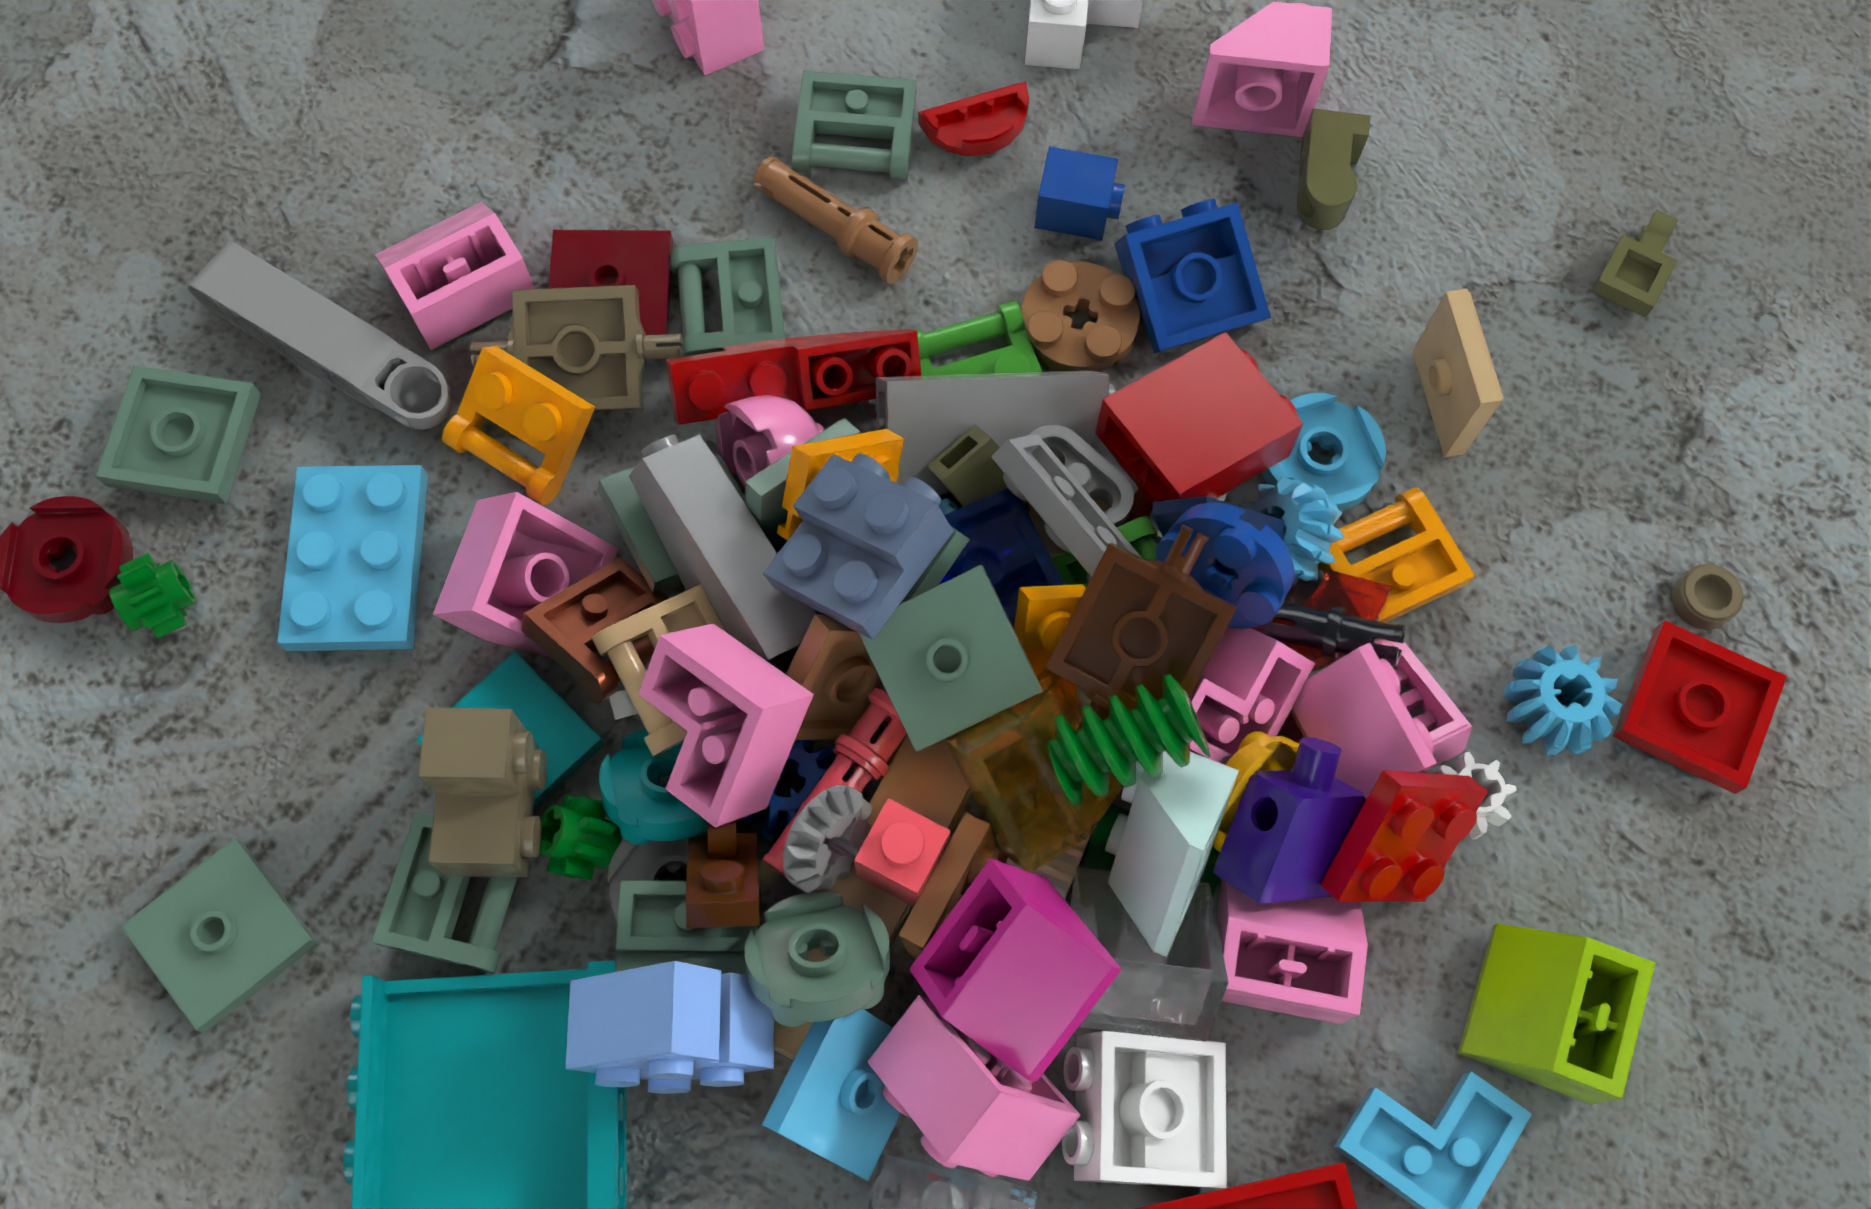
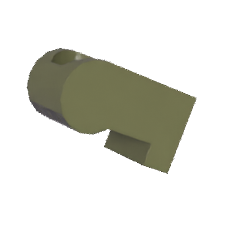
M1312 109L1302 136L1297 192L1298 215L1309 227L1318 230H1330L1339 226L1345 219L1358 187L1357 178L1352 169H1350V165L1358 163L1369 137L1371 115Z

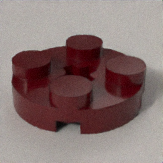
M61 496L43 500L30 507L34 512L33 515L27 517L19 526L12 522L1 534L0 589L8 595L13 604L35 619L50 623H69L85 619L92 614H106L115 608L110 598L109 589L121 584L117 576L121 574L119 566L133 560V546L127 528L95 502L76 496ZM72 546V550L77 557L68 569L60 572L57 568L50 566L52 558L63 557L65 548Z

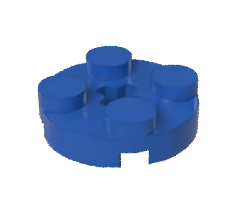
M1203 503L1192 506L1179 517L1157 544L1155 550L1157 560L1165 561L1181 530L1182 524L1194 529L1182 552L1183 556H1186L1197 533L1204 534L1210 539L1206 542L1189 575L1205 591L1237 606L1227 627L1244 629L1268 624L1283 605L1286 594L1291 589L1295 577L1293 560L1285 543L1268 525L1264 524L1259 531L1250 523L1241 520L1240 518L1245 511L1233 505ZM1215 558L1224 567L1235 569L1237 573L1233 575L1222 570L1216 564Z

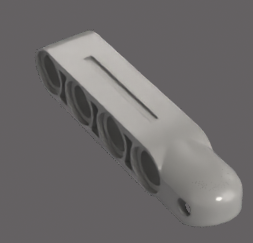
M227 241L187 286L189 292L211 312L370 409H378L404 426L416 430L435 428L448 418L453 405V394L443 374L432 363L398 344L382 331L241 246Z

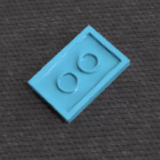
M422 465L297 467L277 641L285 651L399 650L414 648L428 474Z

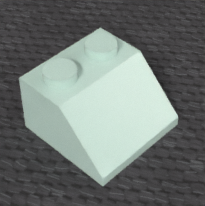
M1166 751L1163 752V773L1154 778L1147 773L1138 761L1136 762V783L1127 788L1124 786L1121 800L1132 804L1129 815L1126 816L1121 813L1118 815L1105 848L1106 852L1116 855L1108 884L1153 952L1167 957L1203 875L1239 772L1237 769L1190 752L1189 765L1182 768L1173 761Z

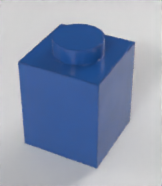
M1049 146L1038 195L1034 228L1103 240L1107 218L1119 219L1125 184L1114 182L1118 159Z

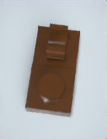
M736 820L716 828L708 822V835H696L688 839L685 902L686 929L759 926L757 833H736Z

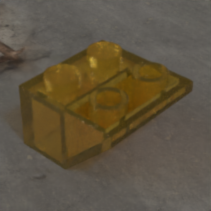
M1055 673L1039 682L1043 692L944 739L987 823L990 824L1002 852L1020 869L1028 872L1036 870L1087 840L1122 789L1120 782L1110 771L1109 793L1105 796H1096L1083 782L1082 802L1074 807L1067 799L1051 761L1048 741L1055 738V716L1060 714L1077 730L1082 721V705L1070 681Z

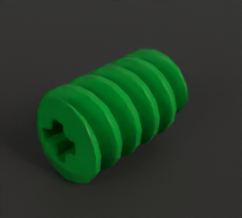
M1171 674L1163 676V698L1156 700L1143 684L1135 686V709L1129 710L1116 694L1109 696L1108 719L1102 720L1089 704L1082 706L1081 729L1075 730L1062 714L1055 716V738L1048 741V749L1059 783L1067 799L1074 807L1082 802L1083 782L1098 797L1108 794L1110 771L1126 788L1136 783L1137 761L1154 778L1163 773V752L1165 751L1181 768L1189 765L1190 742L1192 741L1207 757H1211L1186 690L1180 686Z

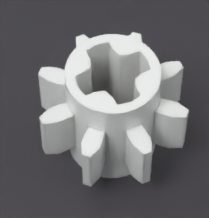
M1465 752L1456 760L1455 770L1449 766L1442 765L1434 773L1470 776L1488 791L1476 812V823L1469 832L1473 840L1478 839L1487 832V821L1492 825L1501 826L1511 818L1509 811L1501 806V804L1504 802V799L1517 791L1514 785L1505 784L1503 777L1498 772L1500 767L1498 760L1493 761L1489 765L1475 764L1471 753Z

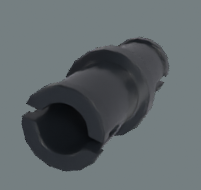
M1283 603L1274 618L1295 622L1294 626L1272 622L1265 625V635L1279 642L1322 650L1323 657L1335 660L1339 654L1347 655L1358 647L1371 643L1378 658L1387 660L1391 666L1395 667L1398 666L1402 650L1398 647L1377 644L1375 640L1382 639L1403 644L1406 630L1405 624L1398 623L1396 625L1347 615V608L1332 606L1329 612Z

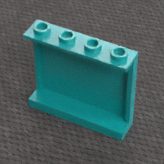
M616 960L588 962V969L396 981H383L373 975L362 976L361 995H356L353 998L350 1011L352 1034L355 1038H359L358 1066H353L350 1069L347 1080L348 1105L351 1110H356L355 1138L348 1140L343 1157L344 1178L347 1184H352L351 1209H627V1087L595 1085L596 1073L565 1069L570 981L613 973L616 971Z

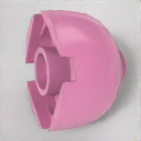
M762 395L731 402L724 406L729 412L718 415L716 421V442L718 451L732 475L737 474L746 491V481L790 453L792 446L804 444L825 429L821 424L815 423L813 418L794 401L772 395Z

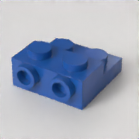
M1215 199L1204 200L1181 209L1183 218L1163 224L1160 215L1149 216L1126 225L1128 234L1114 243L1123 275L1128 277L1134 284L1135 298L1138 299L1154 354L1271 318L1238 202L1217 208Z

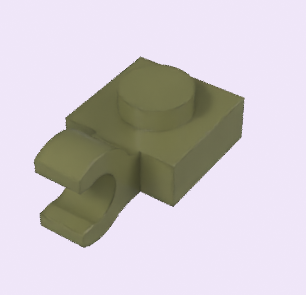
M1656 210L1648 225H1644L1636 240L1623 234L1614 246L1591 292L1646 318L1655 307L1678 261L1661 253L1678 219Z

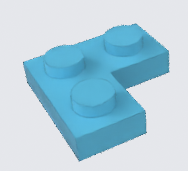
M1472 1071L1462 1075L1432 1126L1375 1087L1368 1090L1333 1148L1417 1209H1477L1532 1113Z

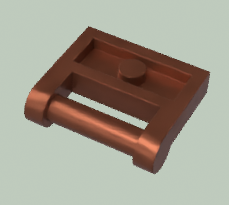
M620 557L524 612L521 631L576 679L581 693L589 701L598 704L616 693L621 679L610 658L603 661L594 653L598 650L592 640V636L621 620L669 598L660 590L652 593L644 576ZM648 635L632 643L644 667L650 663L655 650Z

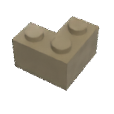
M426 707L418 777L436 793L428 862L445 876L527 877L529 857H538L541 844V821L539 816H533L535 790L543 791L546 785L547 755L545 750H539V745L533 739L532 732H528L512 709Z

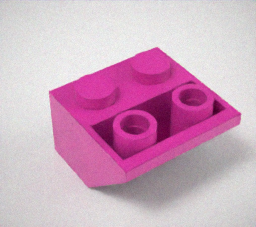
M990 858L909 970L942 1018L1025 1079L1037 1082L1121 972L1122 968L1046 877Z

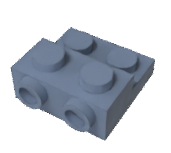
M858 453L851 462L833 454L794 503L793 507L803 521L765 569L763 575L775 589L874 640L954 531L939 507L941 503L940 496L925 482L909 476L902 485H899L889 480L888 472L877 461L865 454Z

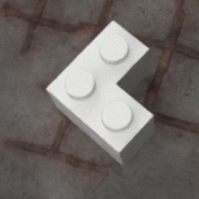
M1030 0L1025 65L1080 70L1086 24L1138 28L1143 0Z

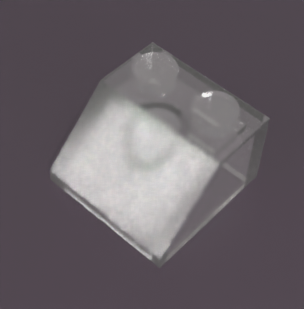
M1077 867L1073 881L1071 908L1122 968L1121 972L1079 1027L1207 1042L1229 983L1210 884L1199 882L1167 957L1153 952L1108 884L1111 871Z

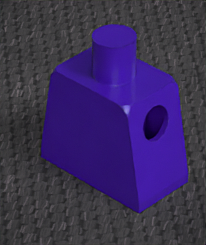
M1304 737L1300 739L1292 770L1257 771L1249 778L1217 858L1213 873L1259 904L1332 897L1320 884L1366 801L1363 792L1334 777L1342 751L1341 748L1322 739Z

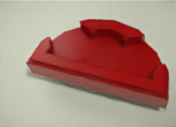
M1026 81L919 111L918 124L930 141L947 152L964 156L992 154L1010 145L1024 128L1029 108Z

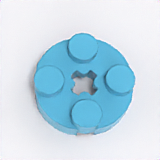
M1309 393L1295 397L1290 401L1296 408L1299 419L1304 424L1290 456L1262 472L1266 483L1276 486L1281 476L1285 478L1293 477L1303 483L1308 484L1311 482L1324 489L1325 494L1329 495L1328 501L1336 504L1341 512L1357 506L1375 486L1379 479L1381 468L1384 465L1386 445L1381 429L1366 410L1357 404L1352 409L1346 404L1335 402L1337 398L1335 395ZM1318 442L1323 450L1333 448L1336 455L1331 458L1329 465H1321L1309 457V453L1312 450L1311 443Z

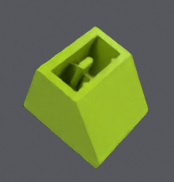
M1497 923L1493 925L1458 1054L1590 1105L1623 1099L1655 962L1589 937Z

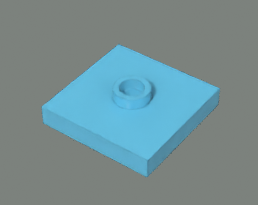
M864 1009L838 1019L813 1022L762 1125L850 1173L869 1181L900 1112L889 1104L883 1096L882 1089L885 1084L867 1061L893 1028Z

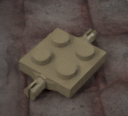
M635 285L512 290L513 323L508 334V341H473L470 351L480 354L482 348L499 347L595 406L594 412L644 410L642 377L647 360L683 357V349L680 347L683 346L681 333L646 335L640 322L639 289ZM471 355V361L474 368L477 363L479 355Z

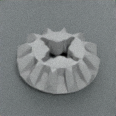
M847 785L832 786L815 796L801 810L790 828L783 851V870L786 878L793 885L807 893L812 892L816 888L827 892L833 887L837 876L847 877L850 874V865L856 858L863 841L872 828L868 820L871 817L873 806L862 798V793ZM826 837L830 838L827 845L823 843Z

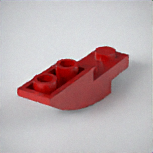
M914 329L849 332L724 346L722 347L723 351L666 360L674 419L678 425L717 419L719 414L729 412L724 407L728 403L754 396L772 395L794 401L804 410L876 399V377L922 376L918 333Z

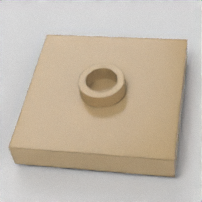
M1468 289L1447 291L1444 294L1412 351L1444 457L1465 454L1504 399L1471 293L1468 292Z

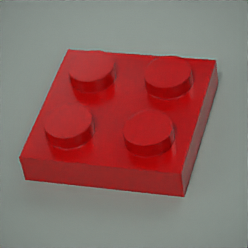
M1663 621L1654 629L1612 737L1737 794L1748 786L1787 676L1668 621Z
M1382 770L1320 885L1338 902H1425L1427 897L1442 883L1445 875L1444 868L1459 841L1466 837L1474 827L1477 819L1476 812L1488 791L1470 776Z

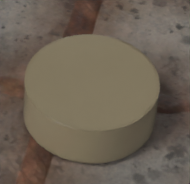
M1701 564L1691 568L1677 580L1672 590V603L1680 618L1687 624L1703 630L1716 629L1726 624L1740 612L1744 601L1743 590L1737 578L1727 569L1714 564Z

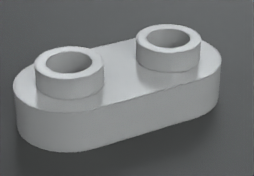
M1046 425L1035 429L1029 434L1039 435L1092 499H1102L1108 503L1110 509L1104 513L1116 528L1126 523L1133 505L1134 492L1130 481L1123 473L1069 428L1060 425Z

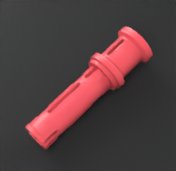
M879 688L871 690L868 695L870 701L868 708L848 735L840 734L834 742L836 746L833 751L837 757L809 796L803 801L799 810L781 833L769 853L765 854L761 859L786 878L783 870L784 846L790 828L801 810L815 796L827 788L836 785H847L861 793L870 779L878 781L879 778H884L890 770L886 762L907 733L888 693ZM886 722V729L876 743L871 744L870 738L880 724ZM850 767L855 769L856 771L849 781L844 782L842 778Z

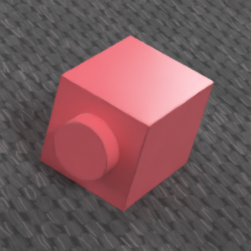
M888 798L854 860L856 877L914 907L950 841L951 830Z

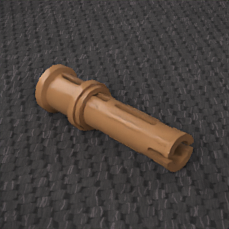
M774 156L765 159L757 169L753 179L756 182L753 185L756 190L776 200L794 214L830 235L837 241V247L843 255L849 259L859 257L879 270L880 278L889 285L901 279L911 266L917 253L918 240L909 233L901 236L879 222L878 214L869 208L854 209L806 177L793 171Z

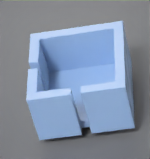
M678 961L571 980L565 1069L596 1073L595 1085L603 1087H631L640 1085V1079L648 1080V1092L660 1094L690 1092L691 1080L700 1079V1085L739 1086L744 1084V1073L774 1069V1019L771 1015V1009L760 1002L754 995L747 976L736 973L721 974V970Z

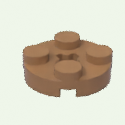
M1065 260L1050 262L1044 267L1042 275L1035 279L1028 287L1021 306L1025 330L1038 362L1052 372L1085 370L1101 372L1102 368L1111 366L1117 360L1118 365L1131 352L1139 329L1140 309L1135 298L1133 282L1122 274H1116L1106 267L1089 262L1069 263ZM1075 310H1083L1088 312V315L1093 317L1096 323L1086 322L1083 329H1075L1071 327L1072 318L1065 316V314Z

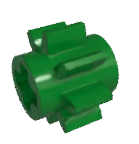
M147 553L119 566L121 574L117 576L121 584L110 588L109 594L117 613L131 631L134 632L143 627L146 630L151 628L155 636L159 638L187 625L184 618L187 616V612L184 608L196 603V597L186 575L174 560L162 565L160 563L155 564L151 555Z
M565 795L562 806L552 805L545 810L540 818L541 844L539 853L551 857L546 868L547 872L573 879L577 877L591 880L594 868L604 869L610 865L611 859L620 845L621 833L617 824L605 818L607 814L603 808L602 801L582 795L579 798Z

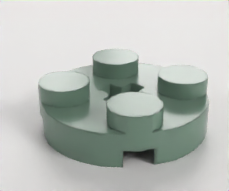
M810 892L784 899L774 904L764 913L765 923L757 929L754 936L751 929L745 941V963L751 990L760 1002L771 1009V1015L775 1021L789 1027L800 1026L806 1022L829 1021L845 1017L858 1010L872 1008L882 1000L884 982L890 970L889 936L884 922L873 909L862 903V913L854 907L843 905L842 895L830 892ZM821 948L825 956H832L821 962L807 961L808 951Z

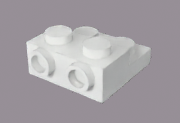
M1110 1031L1077 1035L1076 1047L1070 1048L1067 1052L1063 1069L1067 1088L1076 1091L1075 1109L1080 1114V1117L1062 1138L1064 1159L1068 1164L1074 1165V1181L1211 1189L1227 1188L1226 1043Z

